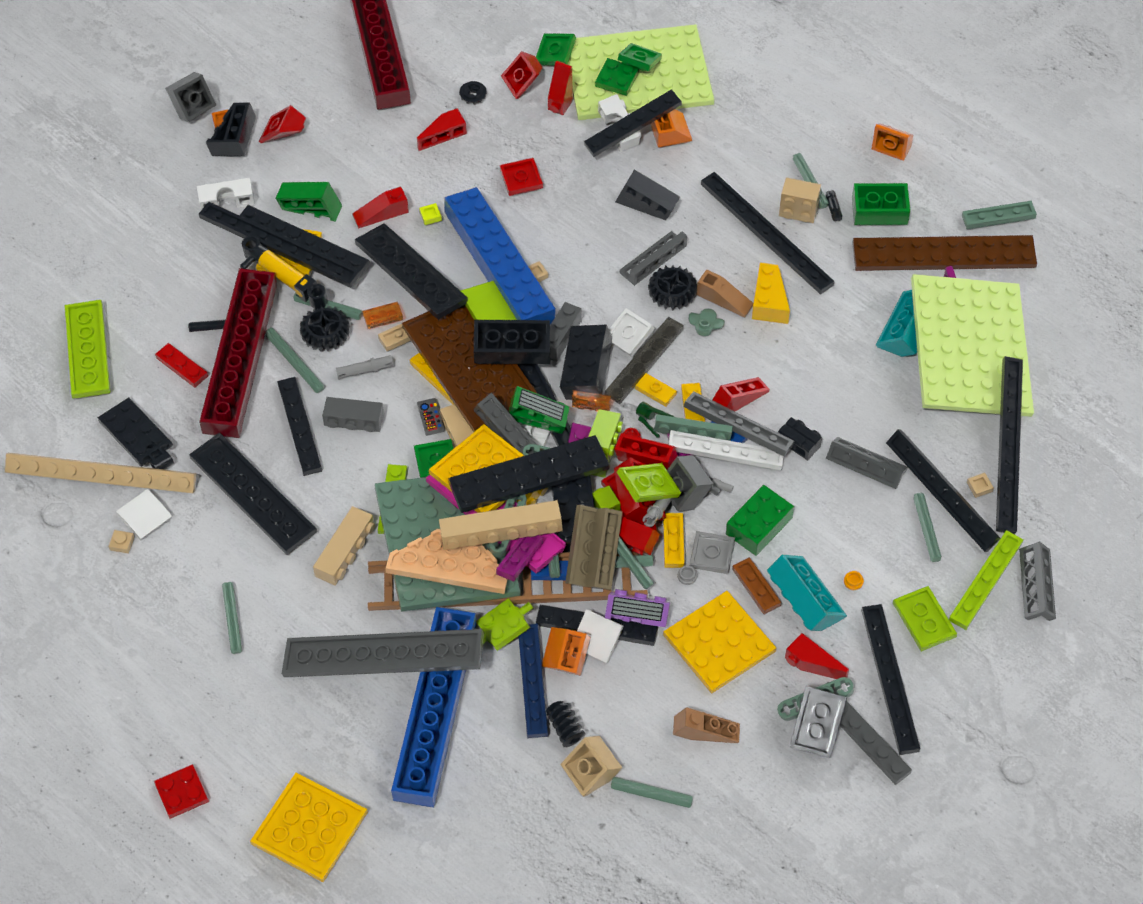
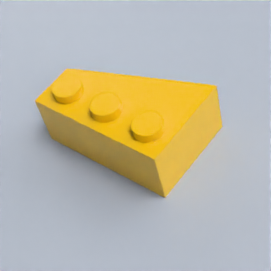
M760 263L752 319L788 324L790 309L779 266Z

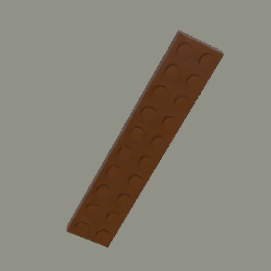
M1033 235L853 238L852 241L855 271L945 270L949 266H952L953 269H1018L1037 267Z

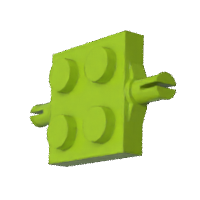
M508 598L478 619L476 622L484 632L483 644L488 641L498 651L528 630L530 626L525 621L524 615L534 609L532 605L528 602L521 608H518Z

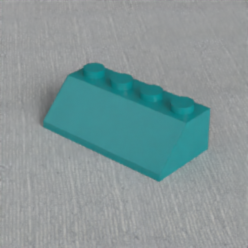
M912 290L902 292L876 343L877 348L900 357L917 353Z
M782 554L767 569L772 582L778 585L782 596L791 603L793 611L802 618L803 624L808 630L823 631L847 617L841 606L803 556Z

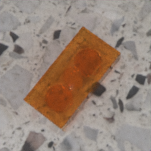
M398 302L362 311L367 329L403 320Z
M573 390L572 407L581 410H595L597 412L598 409L610 411L611 396Z

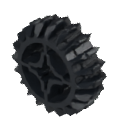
M665 265L664 269L659 268L650 277L648 284L649 295L653 303L657 302L658 307L663 305L665 310L668 307H671L672 311L675 307L679 310L682 306L687 308L688 303H692L693 298L697 294L696 277H693L692 272L688 273L687 268L682 270L681 265L678 268H675L674 265L668 268Z
M321 305L320 309L314 307L313 312L308 311L307 316H303V321H300L302 340L306 342L308 347L312 346L313 350L319 348L320 352L323 349L329 352L330 348L336 350V345L342 346L343 341H347V336L350 333V324L347 316L344 315L342 310L338 311L336 307L331 309L329 305L327 308H323Z

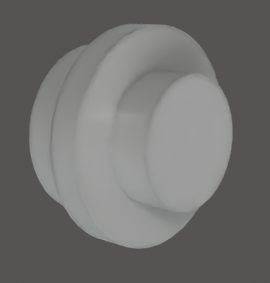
M686 565L679 569L677 577L682 584L690 585L696 581L697 572L692 566Z

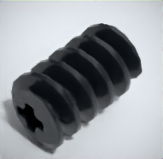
M557 701L548 706L546 713L549 715L550 721L553 722L552 725L556 729L560 742L563 743L562 746L570 747L579 742L584 737L585 732L580 730L582 726L577 723L578 717L574 716L575 711L570 710L572 707L571 703Z

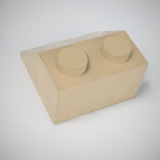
M600 736L584 737L560 764L583 797L609 783L622 769V766Z

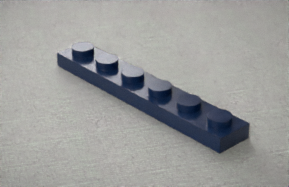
M528 624L530 628L518 636L527 739L548 737L538 624Z

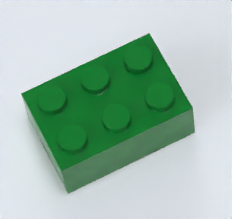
M854 183L852 192L854 225H908L910 216L908 183Z
M763 484L727 521L726 535L735 537V542L757 556L793 518L794 506Z

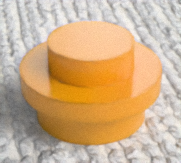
M850 571L845 575L844 585L848 589L858 590L863 586L864 578L859 572Z

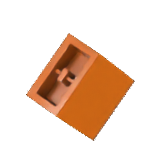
M676 109L650 124L658 148L692 141L684 115Z
M551 627L541 666L581 676L590 636L586 633L569 629Z

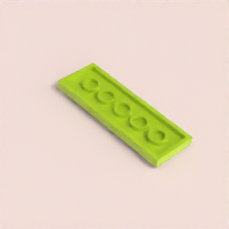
M102 300L64 305L72 398L110 393Z

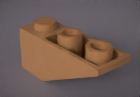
M706 269L697 282L698 296L744 318L753 307L751 300L724 277Z
M688 707L674 716L673 735L696 741L739 743L740 723Z

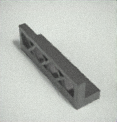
M673 231L669 232L621 268L620 274L635 286L687 246V235L683 231L678 235Z
M492 393L474 408V412L488 428L520 453L528 444L537 445ZM530 449L529 452L526 453L532 454L533 450Z
M840 437L832 441L825 458L894 489L898 488L902 475L906 473L908 468Z
M1039 541L1019 549L1024 617L1027 620L1043 616L1048 621L1056 619L1051 552L1047 546ZM1033 551L1034 555L1030 561H1027L1026 553ZM1034 567L1035 573L1030 579L1028 578V572ZM1035 584L1037 589L1031 596L1029 595V590ZM1036 601L1038 603V610L1031 612L1030 608Z

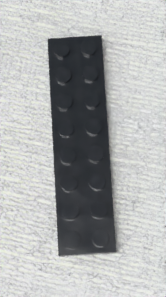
M385 223L355 239V244L438 320L467 304V296Z
M220 433L189 454L190 459L286 555L317 533V528Z
M596 435L450 477L448 478V483L460 512L464 513L609 470L610 464Z

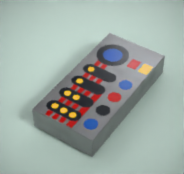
M436 398L418 401L417 406L425 435L444 432Z

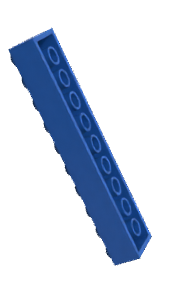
M475 187L444 197V213L487 281L495 282L516 319L550 320L551 325L555 319V307L479 189Z
M436 607L430 631L476 629V613ZM466 670L420 672L391 789L393 801L434 808Z

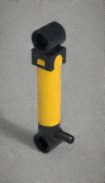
M247 236L242 240L241 244L246 260L240 264L241 269H247L253 262H256L268 272H275L276 278L293 289L297 297L304 302L309 300L312 308L320 309L321 305L323 307L327 305L328 300L323 285L317 284L316 280L308 274L304 276L263 246L257 237Z

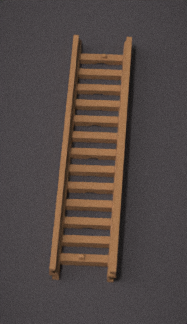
M570 552L558 553L559 561H569ZM368 561L369 574L384 573V602H368L369 611L400 609L399 601H393V575L386 573L387 561ZM525 566L523 569L524 595L441 606V608L499 605L508 598L513 604L608 600L609 593L615 591L591 592V588L583 587V593H571V585L565 584L566 580H563V594H552L551 580H543L544 595H532L531 569ZM621 568L623 590L627 591L628 595L635 596V592L647 594L646 598H648L647 590L631 591L630 569Z

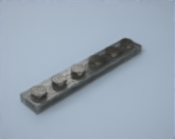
M668 316L605 390V396L621 404L644 374L650 370L683 331L684 325Z

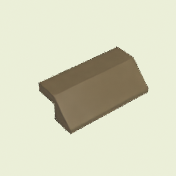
M584 505L576 506L565 584L603 590L612 589L622 518L621 511L608 508L597 509Z

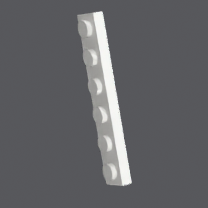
M673 430L669 434L668 445L675 446L676 452L780 471L782 469L783 456L766 447Z

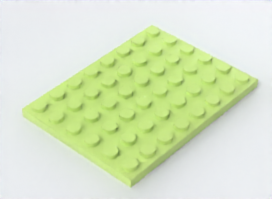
M696 24L580 37L575 40L567 65L572 66L573 97L578 120L602 118L598 112V102L616 94L620 100L623 99L626 111L630 114L671 89L682 101V105L676 109L714 105V96ZM630 43L662 54L661 60L650 71L639 69V73L627 96L595 87V81L607 58L618 61L619 53Z
M913 274L911 285L922 408L1000 414L1002 359L1007 356L1023 359L1021 416L1032 417L1034 408L1019 284Z

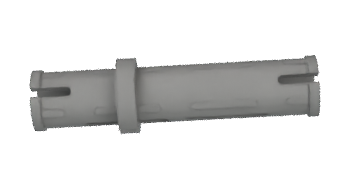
M391 355L376 359L373 357L368 361L338 367L336 371L339 380L373 371L374 373L379 369L393 367Z
M673 498L660 499L653 506L651 505L647 510V514L643 517V522L646 521L644 525L652 527L656 520L663 516V511Z

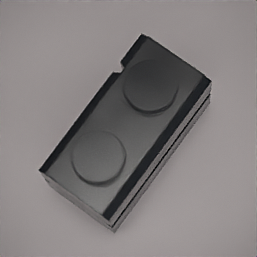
M790 417L778 431L779 434L794 440L791 450L807 461L821 447L822 437L820 433L807 428L801 420H795Z

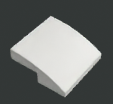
M148 489L116 511L117 515L127 527L131 528L140 541L172 518L168 510Z

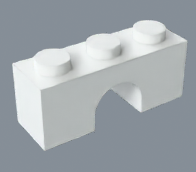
M617 94L598 102V112L605 124L617 122L630 114L626 111L623 99L620 100ZM640 130L616 144L620 152L639 145Z
M250 178L197 186L201 210L208 202L219 206V203L227 198L233 199L236 202L237 208L255 205Z

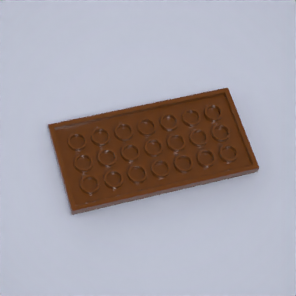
M466 305L439 320L427 311L402 323V328L473 432L483 424L486 425L474 412V408L490 393L497 398L507 411H509L510 402L517 386L537 393L517 364H474V319Z

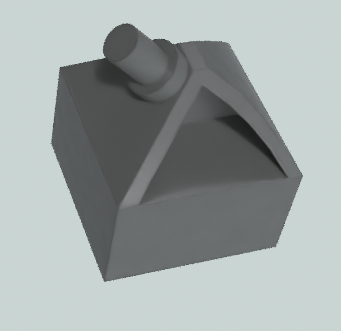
M193 72L165 88L179 118L187 122L216 106L202 74Z
M694 455L676 457L667 470L681 491L679 497L673 498L671 501L678 512L695 510L708 492L716 496L720 492V489L713 485V482Z

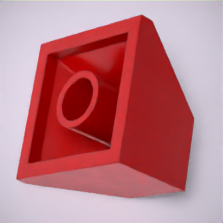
M521 51L502 73L501 77L515 99H519L538 77L542 66L534 55Z
M292 105L284 108L270 117L259 142L265 143L300 133L304 128L303 124L306 117Z

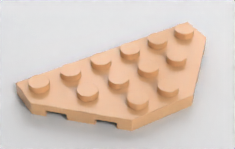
M440 529L432 531L431 535L423 539L420 537L408 543L407 547L399 551L396 549L390 552L386 565V573L501 594H505L508 579L496 575V569L499 566L497 559L482 544L444 550Z

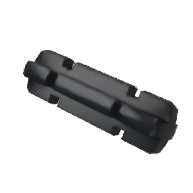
M834 190L827 191L826 198L830 213L832 214V220L835 222L841 221L842 213Z

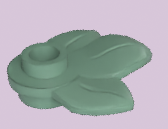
M710 308L703 309L700 314L691 312L688 317L689 323L695 326L697 333L701 336L710 335L714 329L722 328L725 320L716 318V312Z

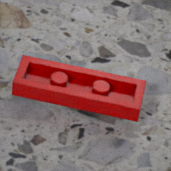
M167 343L155 354L156 359L194 388L208 377L207 371L170 343Z

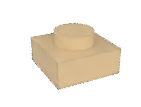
M986 473L967 479V484L975 498L993 492L994 487Z
M114 530L108 546L109 549L129 554L134 534Z

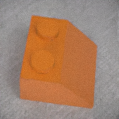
M881 123L876 124L871 150L904 161L912 146L914 135Z

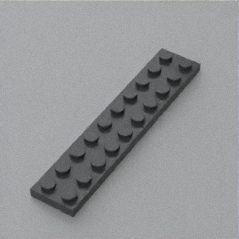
M482 629L287 638L281 674L283 677L480 669L484 632Z

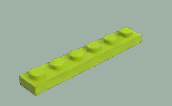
M1007 530L1005 531L950 615V622L967 630L1023 544L1024 539Z

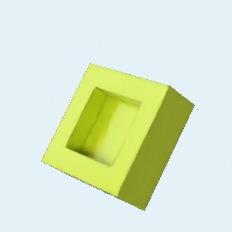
M436 203L419 208L424 225L442 221V216Z

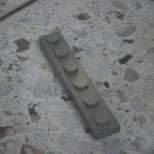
M694 391L684 403V407L717 424L733 426V432L784 457L793 447L794 440Z
M832 687L834 693L837 694V690ZM846 701L840 727L884 774L897 785L911 774L912 769Z

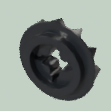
M477 81L467 82L459 90L461 100H465L467 104L469 102L473 104L475 102L481 103L487 94L486 87Z

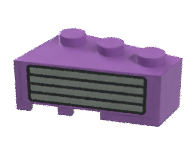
M615 589V592H610L608 595L605 619L616 618L622 619L625 622L633 621L646 625L666 627L670 602L666 601L667 598L655 596L654 599L646 598L647 594L635 592V596L628 595L625 590Z

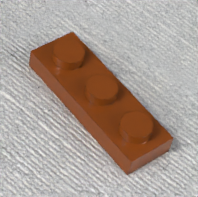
M750 557L732 566V570L763 615L781 606V601Z

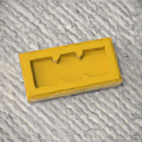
M647 373L635 385L637 391L665 407L677 395V390Z

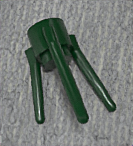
M643 401L636 409V415L639 416L638 421L643 423L656 438H659L660 435L654 431V428L646 420H651L655 413L658 415L674 416L656 409Z

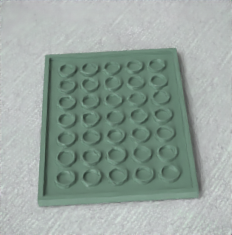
M426 477L375 483V493L388 554L396 549L399 551L407 547L408 543L420 537L423 539L431 535L432 531L440 529L439 519L465 515L442 494L426 482ZM490 543L482 544L486 550H489ZM505 556L500 558L495 557L499 565L503 561ZM393 574L401 612L520 596L517 578L514 582L508 580L505 594Z

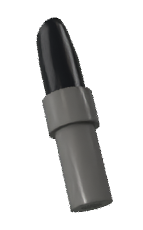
M709 477L714 486L732 493L734 486L724 483L717 478Z

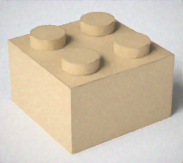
M786 177L781 193L779 216L814 223L821 184Z

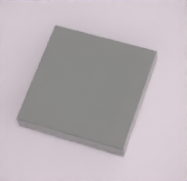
M696 531L689 566H692L694 569L728 574L735 537Z

